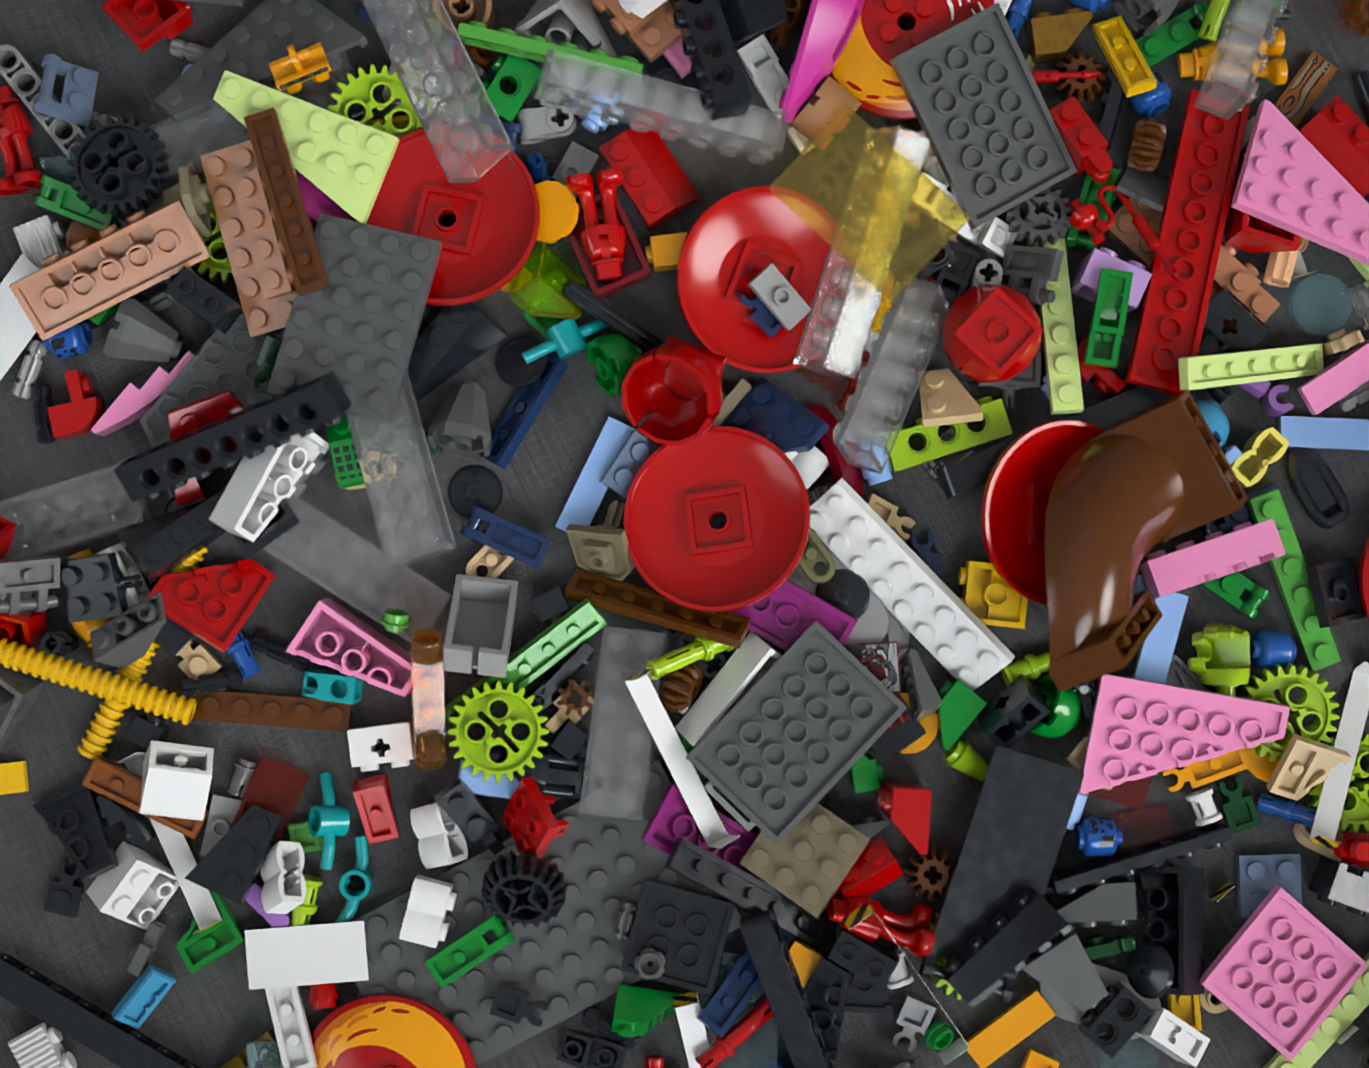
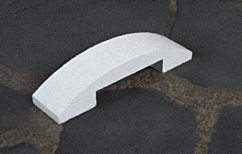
M764 34L737 50V53L769 110L798 152L804 156L816 148V146L795 130L789 122L784 120L782 109H779V102L782 92L784 90L787 91L789 79L778 63L779 58Z
M920 172L907 200L930 219L934 220L937 218L940 224L952 233L994 255L1004 258L1007 244L1013 245L1018 232L1009 233L1010 225L997 217L976 228L970 229L954 194L946 190L947 186L925 172Z

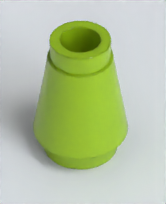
M958 739L949 751H945L943 758L948 761V766L972 778H976L978 781L984 780L988 764L967 741L962 742Z

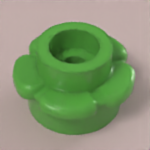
M385 609L383 617L380 618V623L385 625V630L392 633H402L404 628H408L411 624L408 620L409 612L402 609Z

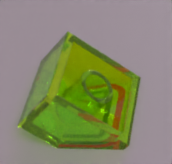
M543 243L532 251L523 268L514 277L511 297L519 308L525 309L532 316L578 319L581 316L582 308L564 297L561 288L568 279L574 280L584 288L586 283Z

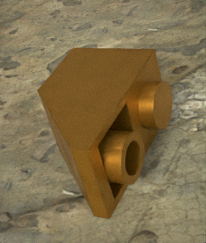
M1073 8L1064 11V14L1052 16L1051 12H1042L1034 15V18H1031L1026 26L1031 60L1033 62L1061 59L1093 17L1092 11L1082 12L1081 8Z

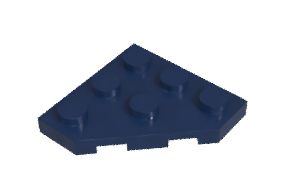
M762 376L721 424V426L740 428L760 435L772 442L784 453L810 451L829 429L825 421Z

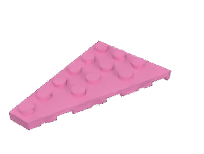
M1263 100L1258 106L1231 207L1369 266V203L1270 101Z
M1103 675L1099 678L1082 767L1084 777L1079 793L1089 794L1088 792L1101 788L1114 787L1126 781H1135L1156 775L1161 771L1175 767H1184L1196 761L1202 762L1226 755L1225 753L1245 747L1251 748L1263 742L1282 739L1285 735L1290 707L1125 676Z

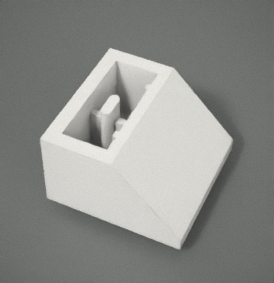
M151 740L143 763L139 814L202 821L212 779L214 748Z
M123 841L115 851L119 866L98 875L86 893L99 911L147 930L151 922H154L180 885L174 871L148 852Z

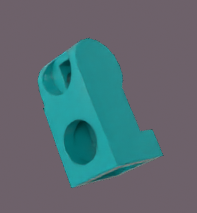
M307 669L304 670L301 695L322 701L353 705L362 700L364 680L354 676L350 677L340 672Z

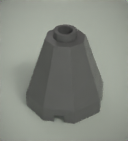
M1117 0L1114 2V8L1117 14L1122 16L1130 30L1137 32L1142 29L1145 30L1142 35L1150 36L1169 18L1180 0Z
M130 297L123 300L114 318V325L108 333L102 353L116 359L169 363L171 357L177 359L183 344L182 341L178 340L180 334L139 301Z
M463 381L461 384L454 385L429 426L427 435L429 447L436 450V446L439 445L443 447V454L463 459H479L480 452H484V457L490 456L492 439L485 390L480 388L478 383Z

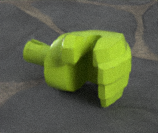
M1210 623L1192 634V646L1196 648L1197 657L1188 659V669L1199 677L1202 684L1216 687V693L1235 696V687L1249 683V632L1233 625Z

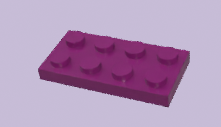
M788 579L766 598L747 607L728 611L751 618L750 631L785 651L790 648L815 620L842 645H844L858 621L857 618Z
M669 784L640 840L669 856L677 838L681 837L758 879V876L739 864L758 835L751 831L748 832L743 826L716 810L727 834L740 837L721 849L708 847L679 788L674 784Z

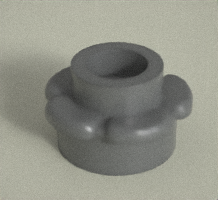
M646 948L641 951V955L636 957L635 968L644 979L658 978L665 970L663 967L666 962L665 957L661 952H656L653 948ZM652 961L653 966L649 967L647 962Z

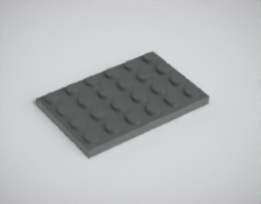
M999 3L980 11L889 60L970 229L984 224L1078 172Z
M320 213L314 234L330 287L303 296H299L296 292L267 392L275 396L334 371L352 404L344 413L392 424L443 245L441 241Z
M815 620L693 748L686 758L778 845L907 707Z

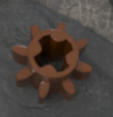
M570 679V688L567 691L563 688L558 689L560 693L564 694V699L559 700L557 705L565 704L568 707L566 710L567 716L572 710H577L578 715L582 717V708L584 706L593 708V705L587 702V697L592 696L594 691L586 692L583 689L586 681L583 680L580 686H574L573 681ZM576 689L578 694L583 693L585 698L581 699V705L575 707L573 702H567V698L571 696V690Z

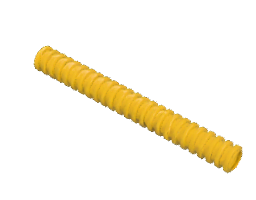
M206 547L166 574L184 573L200 568L198 563L203 562L204 558L202 555L207 553L208 549ZM154 640L142 658L123 669L117 668L116 672L121 675L122 679L129 677L131 682L138 680L142 683L143 678L141 676L147 673L146 666L151 665L152 661L150 658L155 657L156 652L154 650L159 648L160 645ZM103 697L105 700L99 703L100 710L94 713L96 718L90 721L91 728H87L85 731L87 736L81 739L83 744L77 747V751L82 756L94 760L97 755L104 758L102 753L107 752L108 747L106 745L112 742L111 735L116 734L117 730L115 727L120 726L121 721L119 719L126 714L124 709L129 708L126 706V703L123 702L120 705L116 703L115 699L108 701L107 697Z
M6 638L0 640V665L2 663L4 668L12 667L16 672L21 669L23 674L27 675L30 672L35 678L41 676V679L45 681L49 678L51 683L60 682V685L64 687L68 684L70 689L74 690L77 687L82 693L88 691V694L92 696L96 693L98 698L102 699L105 696L108 701L115 699L117 704L121 705L124 702L127 707L134 705L136 710L143 708L145 713L152 711L155 716L162 714L164 719L171 717L174 722L181 720L183 725L190 723L197 705L195 698L188 700L185 695L178 697L176 692L169 694L167 689L159 691L157 686L150 688L148 683L140 685V681L134 680L131 682L129 677L122 679L119 674L112 676L110 671L103 673L101 668L93 670V666L88 665L84 667L82 662L75 664V661L72 659L65 661L63 656L56 658L55 654L50 653L47 655L43 650L37 652L35 647L28 649V646L25 644L18 646L16 641L9 643V640Z

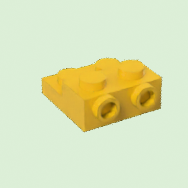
M966 561L965 567H960L958 572V585H963L962 598L959 599L984 625L1025 629L1028 599L1012 590L998 575L992 563Z

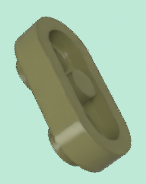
M810 528L809 544L805 548L798 564L810 581L823 584L832 579L835 574L836 565L818 535ZM818 563L826 567L825 572L822 574L814 571V566Z

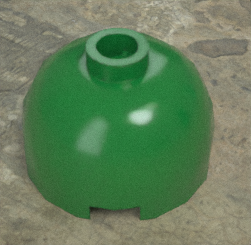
M605 334L596 337L586 343L587 364H594L598 377L594 378L602 392L609 397L622 394L624 378L635 359L642 355V352L636 344L633 345L631 341L622 335Z
M1046 675L1037 682L1042 684L1039 689L1043 692L1050 713L1034 725L1029 732L1044 738H1059L1079 723L1081 701L1073 687L1059 692L1052 677Z

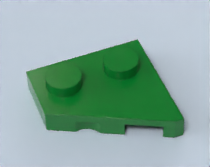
M213 891L210 894L222 918V922L201 932L194 933L200 930L194 918L190 923L189 931L182 936L176 946L190 974H195L245 942V936L223 896Z

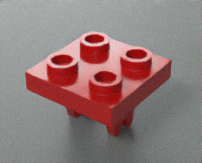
M533 777L521 779L501 816L504 826L509 830L516 843L518 852L521 853L524 850L526 855H532L536 852L537 857L541 859L551 840L564 835L563 829L568 828L569 824L567 820L556 821L550 804L556 801L552 795L543 796Z

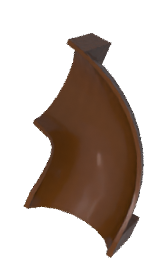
M1184 390L1111 424L1089 439L1088 442L1072 454L1055 479L1046 511L1045 569L1050 637L1049 674L1059 692L1125 668L1163 616L1148 589L1133 594L1135 578L1140 563L1146 554L1160 542L1240 510L1248 499L1189 390Z

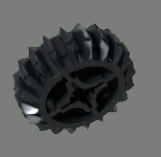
M522 850L519 855L512 851L509 852L507 857L499 855L496 862H491L484 874L481 892L482 897H484L485 906L491 907V915H500L501 922L509 920L512 923V927L516 923H520L526 929L530 923L538 928L541 921L548 924L552 917H557L565 903L567 886L564 881V872L558 871L557 863L549 864L548 856L540 859L537 857L536 852L532 855H526L524 850Z

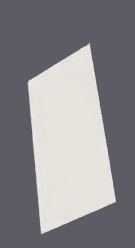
M21 254L0 283V381L37 332L9 287L11 283L39 270L23 254Z
M364 921L244 930L249 990L369 980Z

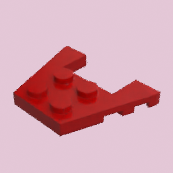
M227 389L170 409L168 414L170 439L226 417L245 407ZM229 436L230 440L233 443L237 444L236 441ZM195 477L190 478L186 485L175 490L177 506L204 497L205 492L200 481L196 480Z

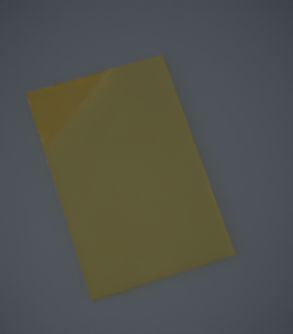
M847 105L828 122L827 126L768 188L891 302L911 284V281L955 237L956 233L971 218L965 210Z

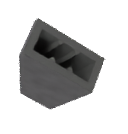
M1072 930L1065 936L1060 931L1051 938L1052 946L1045 952H1033L1028 956L1027 966L1023 970L1081 1011L1094 1008L1100 1003L1101 999L1109 995L1079 938Z

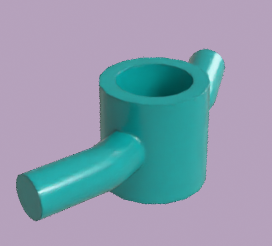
M570 318L552 326L546 331L550 340L523 352L522 355L527 364L553 351H556L559 359H564L587 347L584 340L585 337L605 330L609 326L597 319L578 327L574 318Z
M325 772L319 775L323 805L312 806L308 816V827L312 836H323L320 868L332 870L335 836H345L347 834L350 816L346 806L335 805L332 774Z
M366 835L354 837L356 863L355 867L347 871L339 882L340 892L347 899V902L335 923L350 922L358 909L359 900L367 896L374 887L375 879L373 873L367 868L369 855ZM350 876H360L365 881V890H358L357 892L352 890L349 885L351 881Z

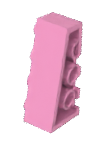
M1274 519L1252 525L1251 521L1232 527L1234 532L1223 535L1222 531H1218L1204 536L1205 542L1195 545L1194 541L1191 540L1176 545L1177 551L1166 554L1165 550H1160L1146 555L1148 561L1140 564L1139 567L1153 599L1286 555Z
M329 597L319 600L285 651L295 656L299 655L310 659L311 662L331 667L350 677L354 676L365 680L369 684L403 697L413 692L429 668L425 663Z

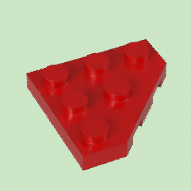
M244 559L236 563L220 566L218 564L184 573L162 575L146 599L158 592L162 593L166 618L222 653H225L276 575L255 561Z

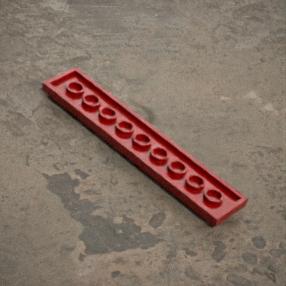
M1191 89L1188 92L1166 192L1165 207L1162 211L1157 238L1161 242V250L1169 262L1174 265L1179 275H1168L1163 263L1155 251L1153 252L1149 271L1152 273V276L1145 289L1126 382L1172 395L1184 391L1180 390L1179 358L1198 356L1251 106L1249 104L1196 89Z

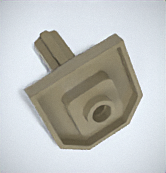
M192 160L182 161L178 167L180 183L164 190L163 199L149 206L145 210V214L154 212L180 199L185 207L188 218L202 237L212 236L209 208L211 194L207 181Z
M620 501L610 503L604 525L586 526L569 524L566 532L576 564L581 569L620 581L633 570L635 564L628 551L629 543L625 529H621L625 503Z

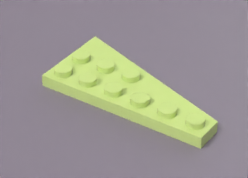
M224 70L213 99L245 127L244 117L274 107L280 120L294 168L354 219L366 224L400 140L398 137Z

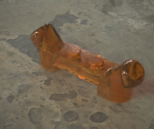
M430 627L416 630L410 641L412 737L414 741L415 764L422 770L440 769L447 763L443 671L444 639L439 630Z

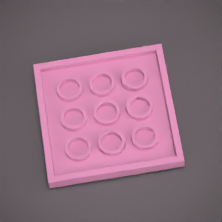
M1275 885L1203 973L1199 983L1285 1058L1292 1061L1369 964L1283 888Z

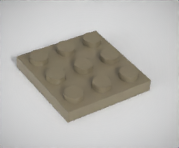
M817 803L778 845L761 831L739 864L818 918L870 842V839Z

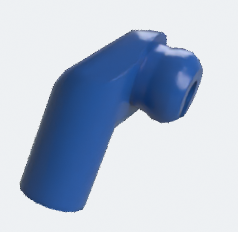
M533 152L528 155L526 160L528 164L527 170L534 184L547 180L556 181L548 176L547 161L541 153Z

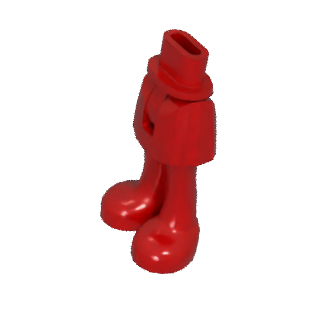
M11 86L0 87V152L5 165V176L0 178V196L25 194L29 192V189H38L43 185L40 183L43 173L36 167L27 139L28 136L33 134V130L26 113L20 105L19 99L14 98Z
M607 169L596 174L602 202L603 224L599 223L593 176L589 173H580L565 178L566 187L571 192L576 193L581 201L585 221V231L581 233V238L591 261V266L596 267L597 280L622 277L620 263L624 262L622 257L625 248V227L618 223L615 206L616 189L624 180L622 169Z
M844 897L842 900L830 899L828 903L829 919L840 922L841 927L844 929L847 926L843 922V918L866 902L870 904L875 913L848 930L854 935L871 943L877 937L895 944L897 943L899 946L907 949L909 953L924 958L931 953L935 942V933L933 930L927 929L932 915L930 905L918 903L911 909L909 914L901 915L887 911L882 908L879 902L869 899Z

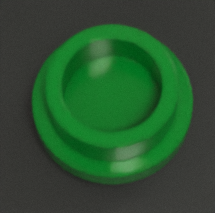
M946 1020L931 1023L924 1036L926 1045L938 1051L947 1048L954 1039L952 1026Z

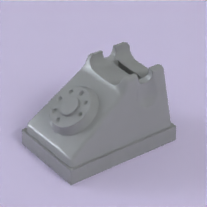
M537 0L526 17L517 23L515 31L522 37L529 38L530 35H537L546 38L548 43L560 45V42H568L578 46V50L590 52L591 49H598L607 52L608 57L619 59L590 0ZM544 63L573 97L578 96L607 78Z

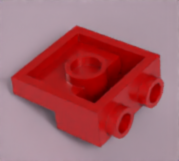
M108 0L101 5L104 13L142 53L164 36L170 41L193 24L190 15L193 11L185 1Z

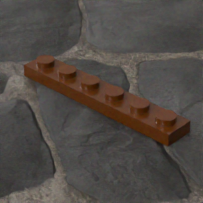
M273 107L246 116L244 121L297 294L303 296L330 287L277 111Z
M576 568L565 589V598L582 602L588 598L595 607L739 649L750 628L751 618L728 611L704 612L693 610L670 601L657 591Z
M167 687L169 694L176 692L178 697L183 695L181 687ZM218 691L202 695L201 692H197V696L187 697L188 700L195 698L197 703L192 720L347 732V730L351 729L353 705L322 701L309 697L236 691Z

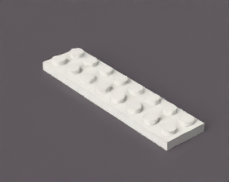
M843 478L838 480L810 505V528L815 531L820 540L849 570L860 575L866 581L868 587L883 605L955 679H959L974 691L1013 661L1015 655Z

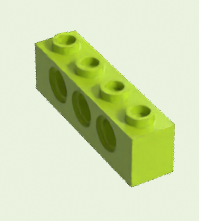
M992 396L976 400L983 411L981 430L979 432L971 431L967 422L946 425L953 431L951 441L940 439L938 436L940 426L923 427L922 418L915 420L917 426L905 429L904 424L887 429L888 435L883 436L881 441L885 443L893 468L892 473L1013 434L1002 399L993 401ZM916 434L923 438L924 447L922 450L915 451L909 446L908 441L911 435Z

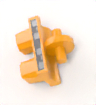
M321 42L296 51L294 45L290 44L287 46L289 55L268 63L276 87L279 91L285 90L289 95L299 92L303 87L302 82L312 78L314 82L321 83L330 77L329 71H331V67Z

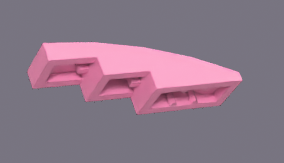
M1369 339L1340 356L1339 360L1318 372L1319 375L1297 388L1312 415L1319 414L1369 380Z
M188 350L171 372L159 366L142 388L130 382L92 427L91 431L97 435L106 436L144 416L196 354Z

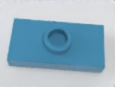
M149 964L111 1012L113 1018L139 1029L176 982L174 975Z

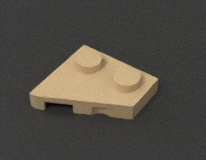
M949 368L918 372L923 427L983 421L982 408Z
M1293 734L1266 787L1271 793L1298 801L1314 785L1320 784L1329 777L1328 771L1340 762L1345 765L1349 762L1351 756L1345 750Z

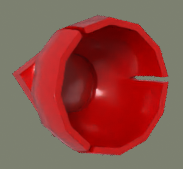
M979 284L978 287L974 286L955 298L942 322L943 350L955 369L961 367L958 370L959 373L979 383L1007 382L1029 368L1040 348L1041 333L1044 329L1040 326V317L1025 295L1004 284Z
M671 336L664 344L638 356L622 382V408L632 426H636L647 413H650L649 417L639 426L637 431L655 443L676 446L683 445L707 433L722 407L723 389L721 377L727 357L714 354L709 350Z

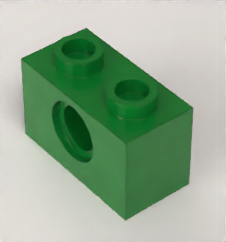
M500 54L491 68L495 73L490 82L484 80L475 94L479 97L475 106L497 121L512 122L543 70L525 58ZM501 79H507L512 83L513 91L511 94H505L501 91L499 86Z

